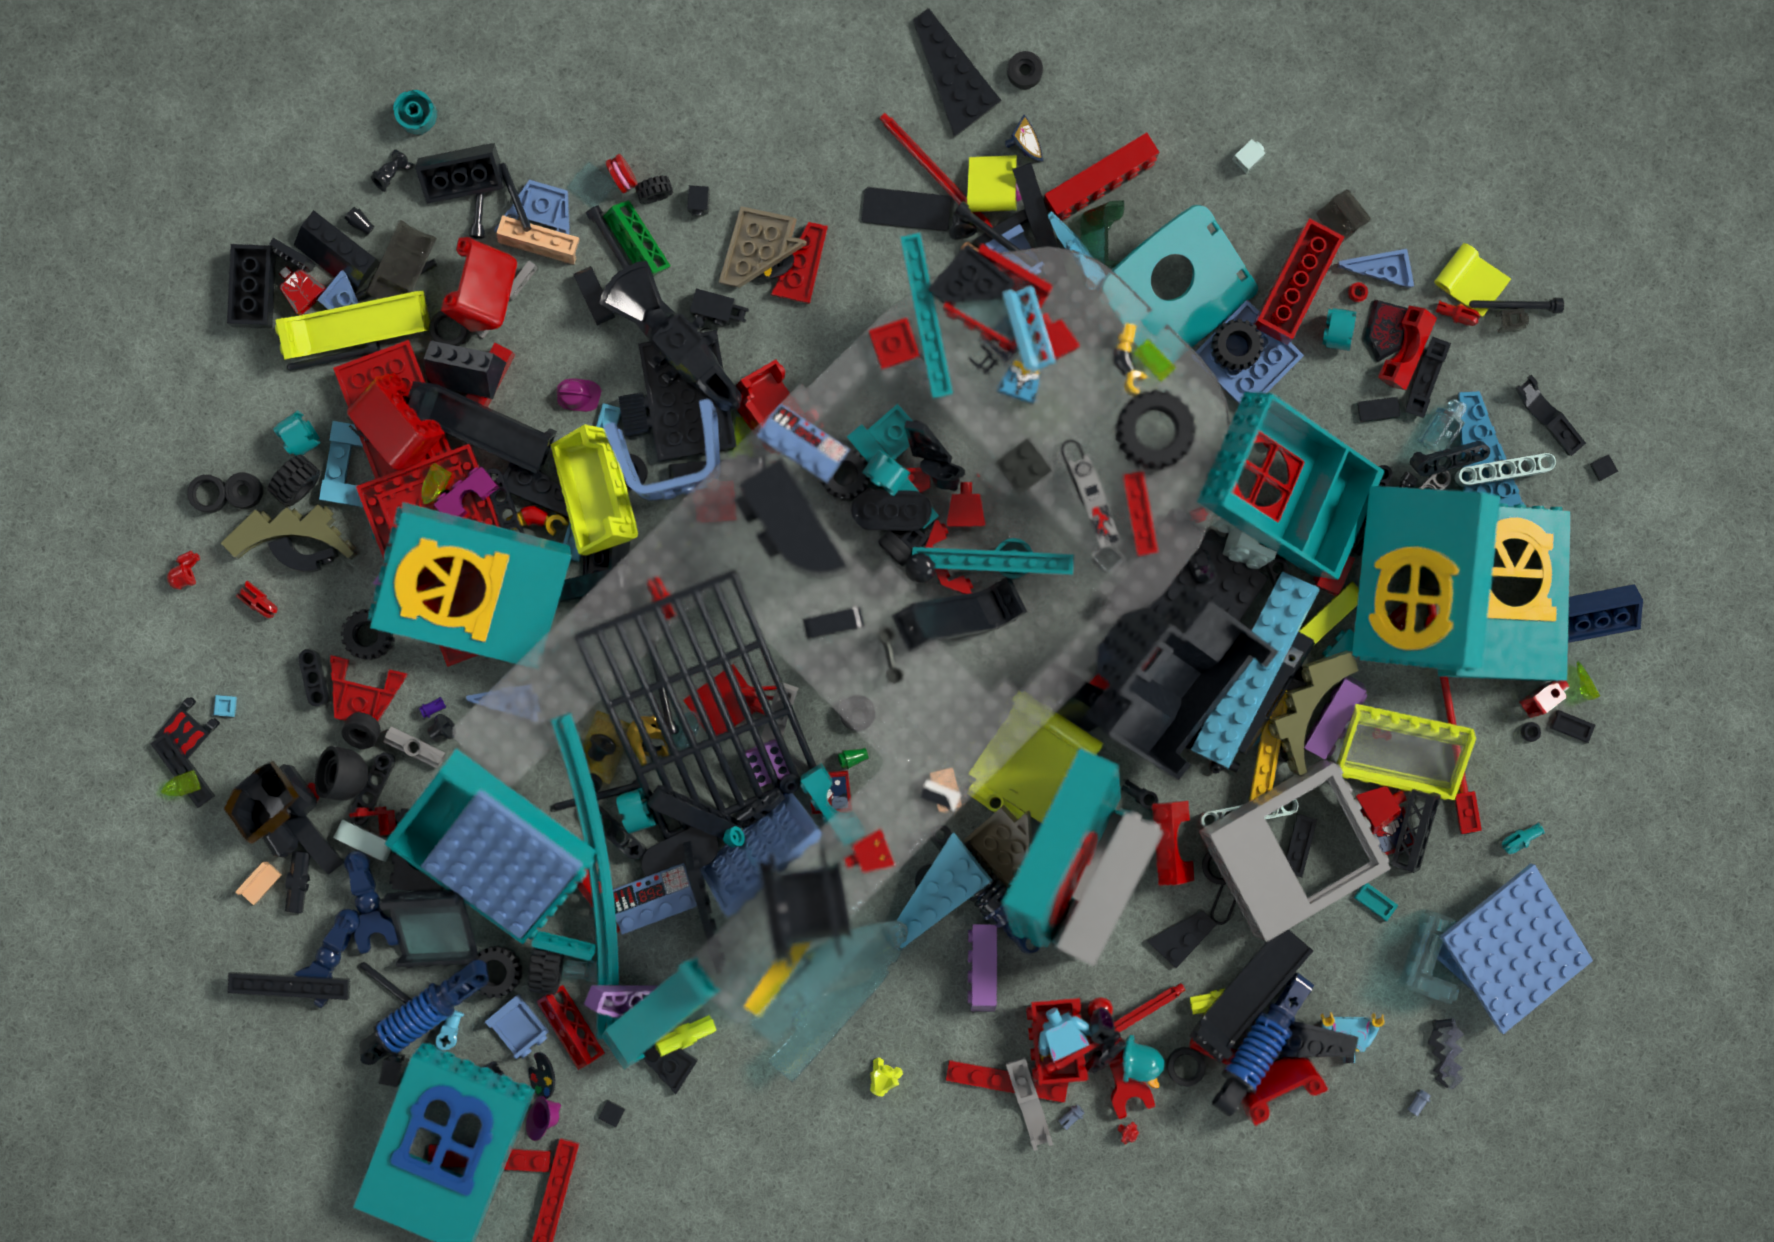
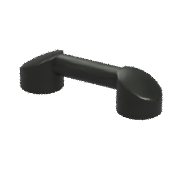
M883 627L878 632V640L884 645L889 668L886 678L890 683L898 684L904 679V673L900 668L896 667L891 643L895 639V631L891 627Z

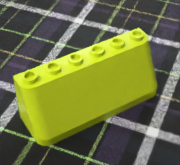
M584 424L550 444L578 554L589 555L635 539L638 536V529L623 472L604 428Z

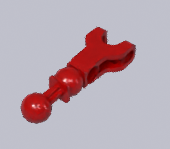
M1097 997L1090 1002L1088 1006L1090 1018L1099 1007L1107 1009L1112 1016L1113 1005L1107 998ZM1120 1037V1039H1118L1116 1043L1125 1041L1123 1038ZM1124 1049L1109 1063L1115 1081V1088L1111 1093L1110 1099L1120 1120L1127 1117L1125 1104L1131 1097L1141 1098L1147 1109L1155 1108L1152 1092L1145 1082L1136 1081L1128 1078L1127 1082L1123 1081Z

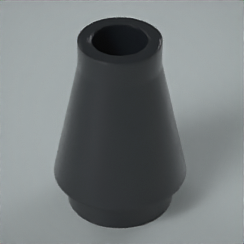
M353 207L344 218L348 221L347 224L364 232L367 236L375 228L360 208Z

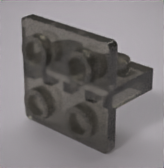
M1348 189L1341 194H1337L1316 213L1327 228L1344 236L1342 243L1371 221L1370 216Z

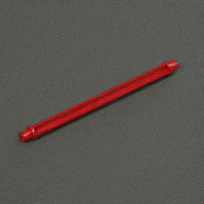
M884 113L879 118L884 124L883 126L889 130L959 205L962 201L967 203L965 194L894 119ZM972 212L990 227L994 228L990 224V220L982 212Z
M1182 983L1172 986L1157 995V997L1114 1022L1115 1031L1122 1032L1158 1010V1008L1180 996L1179 994L1186 991ZM1090 1036L1087 1038L1088 1046L1056 1061L1051 1060V1063L1047 1064L1045 1068L1049 1074L1055 1070L1058 1071L1100 1044L1093 1042Z

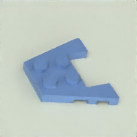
M529 180L519 194L528 221L557 229L556 231L570 235L568 191ZM513 204L504 216L518 220L519 217ZM499 225L496 226L495 233H497Z

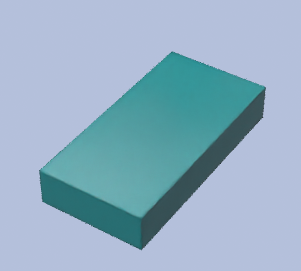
M1369 883L1362 885L1353 897L1386 922L1399 906Z

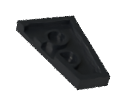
M906 420L904 428L912 456L951 464L952 456L926 424L918 420Z
M1201 910L1146 941L1177 968L1217 923Z

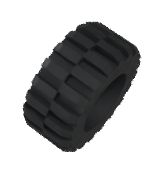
M1153 389L1149 392L1146 390L1132 397L1120 411L1115 424V439L1118 441L1120 452L1125 454L1124 458L1135 463L1134 466L1138 468L1144 467L1145 470L1149 471L1157 469V471L1164 470L1181 461L1190 451L1195 440V417L1193 413H1190L1189 405L1187 403L1184 404L1180 396H1173L1167 390L1164 392L1159 391V389ZM1147 412H1162L1173 422L1175 433L1173 440L1168 446L1162 449H1150L1139 441L1136 434V425L1139 418Z

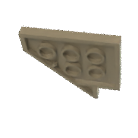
M741 206L719 283L740 288L805 246L807 243L805 240L792 237L797 219Z
M1003 805L968 835L964 841L970 840L972 848L978 852L977 855L982 857V861L987 863V866L992 869L1008 889H1010L1032 845L1031 812L1028 810L1017 819Z

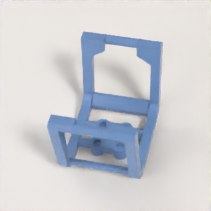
M710 400L699 401L705 435L706 467L696 474L651 485L641 484L631 460L623 431L617 429L614 422L604 425V431L628 486L643 499L649 501L668 500L675 498L677 495L693 494L717 482L721 474L718 413Z

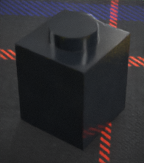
M689 185L687 209L689 213H692V216L703 217L704 214H709V186Z

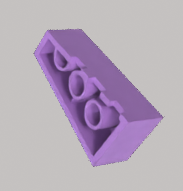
M1348 675L1342 679L1340 686L1334 687L1330 696L1331 703L1324 705L1319 716L1321 717L1320 721L1316 720L1304 742L1305 749L1323 759H1326L1328 755L1332 756L1336 749L1334 744L1338 738L1342 739L1347 730L1345 726L1351 720L1355 704L1362 705L1367 697V694H1365L1366 689L1362 682Z
M973 925L972 930H968V942H972V950H968V962H972L971 970H968V983H971V991L968 990V1003H971V1011L995 1012L997 1006V926Z
M591 985L584 1005L596 1012L620 1018L659 986Z

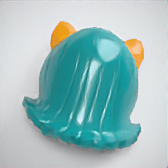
M1134 1035L1128 1036L1123 1055V1081L1127 1082L1128 1078L1136 1081L1147 1082L1152 1088H1159L1157 1077L1163 1072L1165 1066L1162 1055L1152 1047L1134 1042Z

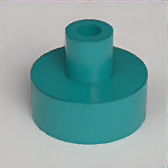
M739 827L729 828L725 831L723 841L731 848L739 847L745 841L744 833Z

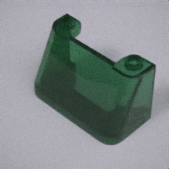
M1110 201L1083 212L1080 220L1081 241L1106 276L1120 263L1119 261L1109 260L1108 230L1111 229L1113 222L1120 220L1124 215V201ZM1081 271V283L1088 289H1095Z

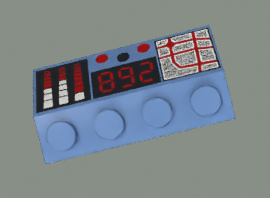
M782 404L769 417L757 435L759 440L826 484L850 450Z
M684 863L613 889L616 921L622 934L697 907Z

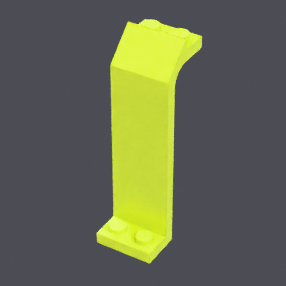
M415 291L275 320V330L280 339V351L284 356V360L429 331L430 326L424 291Z

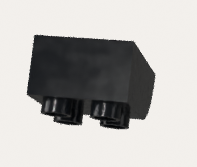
M781 457L738 483L742 494L733 500L748 525L757 519L761 522L764 530L755 536L770 560L780 554L785 563L794 571L815 579H831L849 572L847 563Z

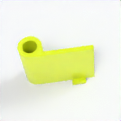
M1017 155L969 157L967 204L971 212L1017 210L1016 179L1012 170L1017 167Z
M1463 243L1435 279L1434 283L1466 307L1471 308L1469 302L1472 300H1496L1511 281V278L1480 258L1475 248ZM1472 308L1478 311L1481 317L1489 310V308Z

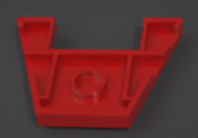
M331 655L334 718L346 721L349 715L361 712L371 715L379 722L408 674L389 669L384 689L345 680L350 660Z

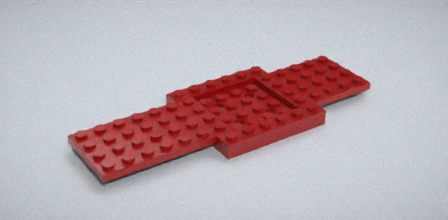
M409 340L333 368L348 409L378 376L391 373L398 375L403 381V389L397 393L402 396L409 395L413 381L426 383ZM444 434L417 465L397 470L387 463L368 440L365 442L363 440L364 437H360L375 479L356 486L383 560L386 547H391L389 536L392 527H396L394 518L397 507L401 508L404 502L439 511L434 504L437 503L436 499L444 490L452 491V486L456 482L467 479L469 477L468 473L477 467L479 469L470 444L451 450L447 437ZM470 492L463 497L462 505L467 514L462 518L502 528L490 496L483 500L477 493ZM443 556L434 559L433 561L450 576L455 557ZM463 559L447 617H461L470 614L481 605L485 597L486 582L484 576L473 563L466 559ZM424 566L417 576L416 591L418 593L447 586L427 566ZM444 595L423 600V605L430 611L439 614ZM439 645L447 667L479 656V654Z

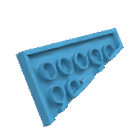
M1480 391L1459 392L1461 445L1483 441L1490 448V455L1487 459L1462 466V468L1507 460L1496 437L1494 426H1492L1488 417V411ZM1461 452L1462 459L1465 457V452ZM1502 465V473L1508 475L1509 468ZM1483 468L1481 471L1482 476L1489 478V471ZM1463 472V480L1468 482L1470 476L1467 472ZM1513 478L1463 487V491L1483 492L1500 496V503L1508 504V506L1525 505L1521 500L1519 489L1515 485Z

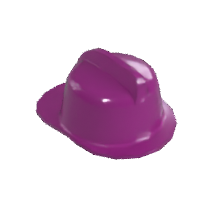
M565 379L557 386V402L562 408L567 410L593 411L598 406L602 390L597 383L590 380Z
M542 1096L536 1098L526 1120V1132L531 1140H540L547 1129L557 1125L561 1108L560 1103L546 1100Z

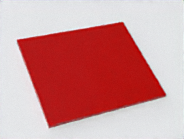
M732 664L731 667L739 686L743 688L749 686L735 665ZM722 671L714 679L732 722L736 726L745 719L725 671ZM706 683L697 689V692L714 732L718 735L726 732L727 728ZM689 695L688 697L683 699V701L688 706L690 711L693 713L695 718L698 720L700 725L703 727L700 717ZM755 698L754 703H750L758 708L762 707L757 698ZM749 709L750 712H751V714H753L754 712H756V711H754V710H752V709Z

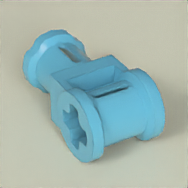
M455 1010L453 1016L445 1020L441 1032L436 1038V1045L439 1049L448 1050L456 1045L458 1025L464 1013ZM448 1036V1040H450L451 1043L445 1045V1041H443L442 1038Z

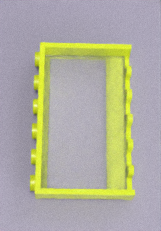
M1355 704L1336 763L1341 767L1343 771L1342 777L1345 779H1358L1364 783L1372 782L1383 787L1399 788L1402 791L1417 789L1428 794L1435 792L1441 794L1440 799L1455 800L1476 741L1474 729Z

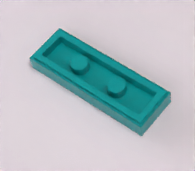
M538 931L532 940L531 946L590 961L596 952L597 945Z

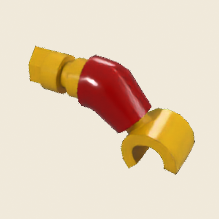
M527 506L518 512L522 526L536 525L544 527L546 525L547 531L552 536L557 531L553 528L554 520L557 519L563 525H569L567 517L560 514H554L550 517L548 516L549 513L536 506ZM513 515L508 516L506 521L510 520Z

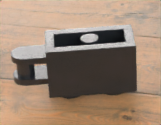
M697 288L690 308V313L694 315V319L698 317L705 321V318L713 320V324L718 326L729 325L730 320L746 323L745 315L746 312H749L748 308L735 305L734 298ZM734 309L738 310L737 316L732 315Z

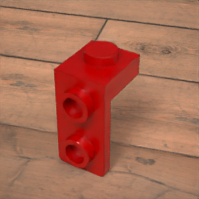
M386 806L374 807V811H368V808H356L355 813H349V817L378 816L379 836L391 835L397 827L395 811L387 810Z

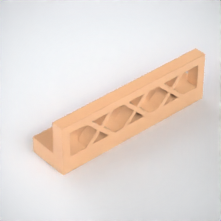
M502 216L496 233L498 243L575 264V252L579 244V237L530 224L532 228L530 231L524 232L520 220Z

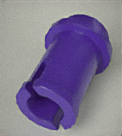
M439 697L427 704L423 703L419 709L424 718H431L430 715L446 709V705L443 699Z

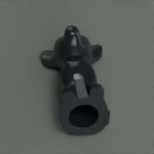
M395 149L392 152V161L384 164L378 171H373L371 180L381 191L385 192L391 184L390 180L395 176L399 168L409 170L414 167V164L408 162V158L404 153Z

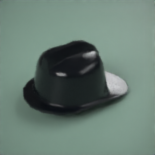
M923 459L920 462L921 470L932 477L937 488L957 491L960 479L965 475L963 467L953 463L945 464Z

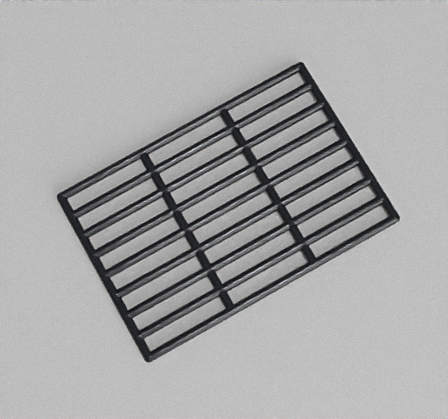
M732 569L574 634L573 638L647 802L652 795V791L644 774L656 770L662 786L673 790L663 768L664 765L675 762L690 798L701 802L682 758L691 754L695 757L717 810L731 815L741 811L759 797L771 791L762 792L738 735L750 731L774 787L773 789L778 787L781 790L779 778L757 727L769 723L789 773L797 776L801 783V777H799L776 719L786 715L789 718L809 769L811 770L817 766L736 570ZM730 579L756 638V641L746 645L742 640L720 587V583ZM710 587L713 589L737 649L727 653L723 648L700 591ZM690 595L695 600L718 655L707 661L681 602V599ZM673 603L699 663L688 669L661 608ZM651 611L655 613L680 671L671 676L667 675L642 615ZM632 619L636 622L661 679L651 684L646 679L622 624ZM615 627L641 685V688L631 692L626 685L603 631ZM592 635L596 636L622 696L610 700L583 640ZM760 648L784 708L772 712L748 654ZM741 656L765 716L755 720L752 717L729 660ZM722 664L746 721L745 724L736 728L710 668ZM703 672L727 728L726 732L718 735L714 732L691 678L692 675ZM684 680L709 738L697 743L672 686L673 683ZM663 687L689 743V747L679 751L653 694V691ZM645 695L671 753L660 759L634 703V699ZM626 703L652 761L643 766H640L614 707ZM730 738L755 794L754 797L746 800L742 797L720 746V742ZM711 746L737 803L727 808L724 806L701 753V750ZM651 808L665 840L692 828V826L679 821L681 827L669 831L662 813Z

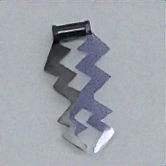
M1454 1017L1442 1020L1434 1019L1432 1020L1433 1031L1428 1044L1436 1047L1432 1053L1441 1060V1063L1433 1070L1439 1074L1435 1080L1446 1088L1449 1087L1443 1080L1449 1076L1443 1071L1448 1065L1451 1067L1448 1073L1456 1078L1450 1086L1451 1089H1454L1464 1079L1457 1073L1463 1067L1454 1062V1058L1464 1050L1455 1042L1464 1034L1457 1028ZM1451 1027L1446 1032L1451 1037L1444 1043L1451 1047L1452 1050L1445 1056L1440 1053L1445 1046L1437 1041L1443 1035L1438 1029Z

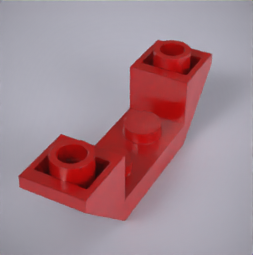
M939 520L935 521L925 548H934L933 545L947 539L946 534L949 532L945 523L940 524ZM935 568L936 575L942 586L963 594L972 593L973 585L969 577L965 579L964 575L948 581V577H951L948 569Z

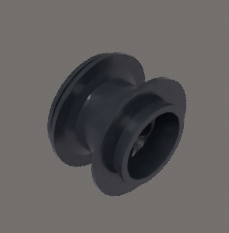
M819 845L822 867L780 874L776 866L774 854H769V863L765 864L764 861H759L765 912L777 965L781 964L782 960H786L787 967H793L791 952L793 945L832 938L835 940L838 959H842L843 953L840 937L848 936V939L852 938L840 863L838 860L835 861L834 865L827 864L824 845Z

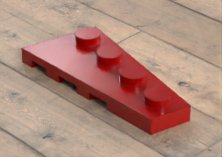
M808 222L800 239L805 240L807 243L793 253L794 264L786 274L780 276L776 287L771 293L772 296L807 304L811 303L828 226Z

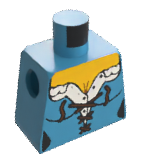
M1013 360L999 384L997 392L1034 405L1041 370L1036 372L1027 370L1024 367L1023 360L1022 362Z

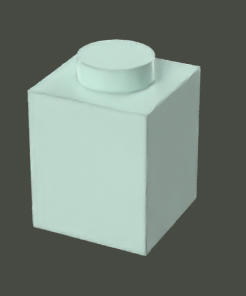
M1251 139L1232 160L1247 173L1264 157V147L1258 141L1254 142Z

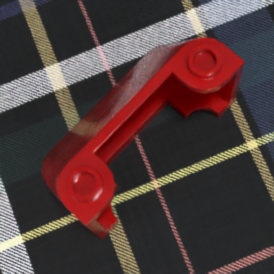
M459 238L456 251L460 256L466 257L459 289L445 296L441 311L471 332L498 329L505 319L517 268V260L508 253L472 238Z
M777 359L741 379L736 385L742 394L741 407L737 411L757 439V435L780 404L815 427L819 428L822 425L816 413L812 411L803 412L783 384L785 369L779 364ZM759 440L771 457H777L781 454Z
M1281 1058L1272 1065H1269L1268 1071H1264L1265 1077L1260 1078L1261 1083L1256 1086L1255 1095L1246 1093L1240 1103L1249 1121L1254 1126H1257L1268 1120L1270 1116V1109L1266 1102L1301 1085L1313 1096L1328 1091V1088L1309 1058Z

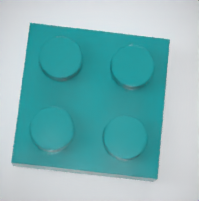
M898 403L868 429L894 460L910 447L904 426L906 420L913 421Z

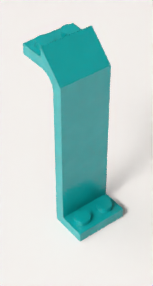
M697 957L683 962L675 974L604 1031L601 1037L624 1070L645 1057L643 1053L721 991L712 983L699 964Z

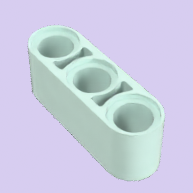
M346 819L341 820L334 835L335 839L385 862L391 852V849L384 845L387 838L379 836L372 831L369 832L368 829L354 823L351 824V821Z

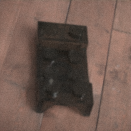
M399 220L365 293L376 299H382L412 292L437 238L425 234Z

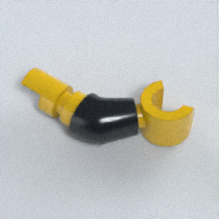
M1125 323L1124 331L1120 333L1118 339L1120 344H1117V348L1113 351V364L1122 376L1126 375L1127 377L1124 381L1125 391L1131 396H1137L1140 394V391L1133 386V379L1143 381L1148 376L1142 372H1135L1136 366L1132 359L1133 353H1131L1132 347L1130 344H1133L1137 326Z

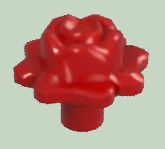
M1131 1122L1127 1126L1120 1124L1117 1130L1122 1133L1121 1142L1125 1145L1128 1142H1135L1139 1135L1135 1122Z

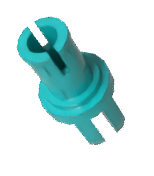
M1539 822L1524 831L1518 829L1503 840L1502 848L1505 849L1507 854H1514L1523 848L1529 847L1530 841L1545 834V831Z

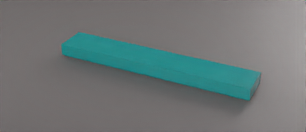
M863 424L847 436L868 463L878 450L887 454ZM908 478L899 489L919 492ZM933 507L931 518L923 527L924 529L940 516Z

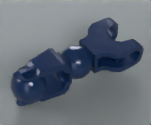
M352 851L345 857L344 867L349 873L351 893L356 896L355 906L361 912L359 915L360 925L354 934L358 950L361 954H366L370 951V936L372 933L383 934L390 946L399 945L392 918L386 916L383 910L379 908L380 897L374 891L376 889V882L369 868L370 860L364 852Z
M354 909L339 911L334 920L335 925L324 938L322 946L316 952V960L310 966L302 968L294 975L332 977L335 967L340 963L341 953L347 948L352 934L360 924L358 911ZM316 998L314 1005L321 1009L327 1004L329 999Z

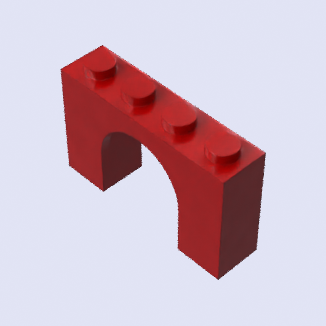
M1189 801L1152 804L1153 821L1160 826L1159 830L1163 832L1156 845L1158 885H1179L1195 881L1193 861H1183L1179 855L1177 845L1179 825L1181 822L1190 821Z

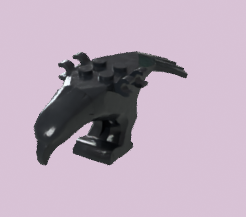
M647 260L638 261L617 272L601 293L598 304L634 322L642 330L653 347L659 352L649 361L650 365L657 369L666 360L672 367L662 376L666 383L670 384L679 374L684 381L695 386L697 390L706 395L723 411L739 409L741 407L742 394L727 376L717 357L709 349V346L718 340L716 334L712 331L703 338L698 332L705 325L700 317L690 323L682 314L675 313L663 302Z

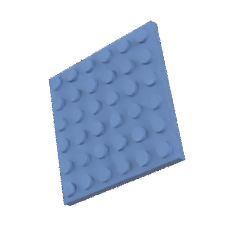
M480 790L421 867L521 939L579 870L582 863Z
M784 792L785 799L774 810L751 826L742 829L745 837L743 845L736 848H731L727 844L724 845L711 863L701 867L700 871L727 917L736 914L742 905L748 900H752L762 888L759 861H764L765 864L769 863V854H774L777 869L781 873L787 869L794 859L801 857L805 849L810 845H814L820 839L821 831L793 793L788 794Z
M1531 863L1440 936L1494 1025L1502 1034L1506 1033L1593 961L1537 867Z

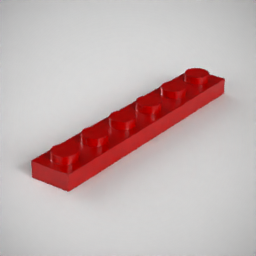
M949 1060L946 1081L1015 1093L1007 1070ZM1033 1081L1039 1098L1065 1103L1068 1082L1037 1085V1081Z
M563 1138L559 1139L532 1242L554 1241L580 1145L578 1142Z
M439 1144L429 1145L428 1161L431 1163ZM466 1146V1147L473 1149L475 1146ZM447 1149L440 1166L467 1168L469 1158ZM512 1149L504 1170L550 1172L551 1151Z

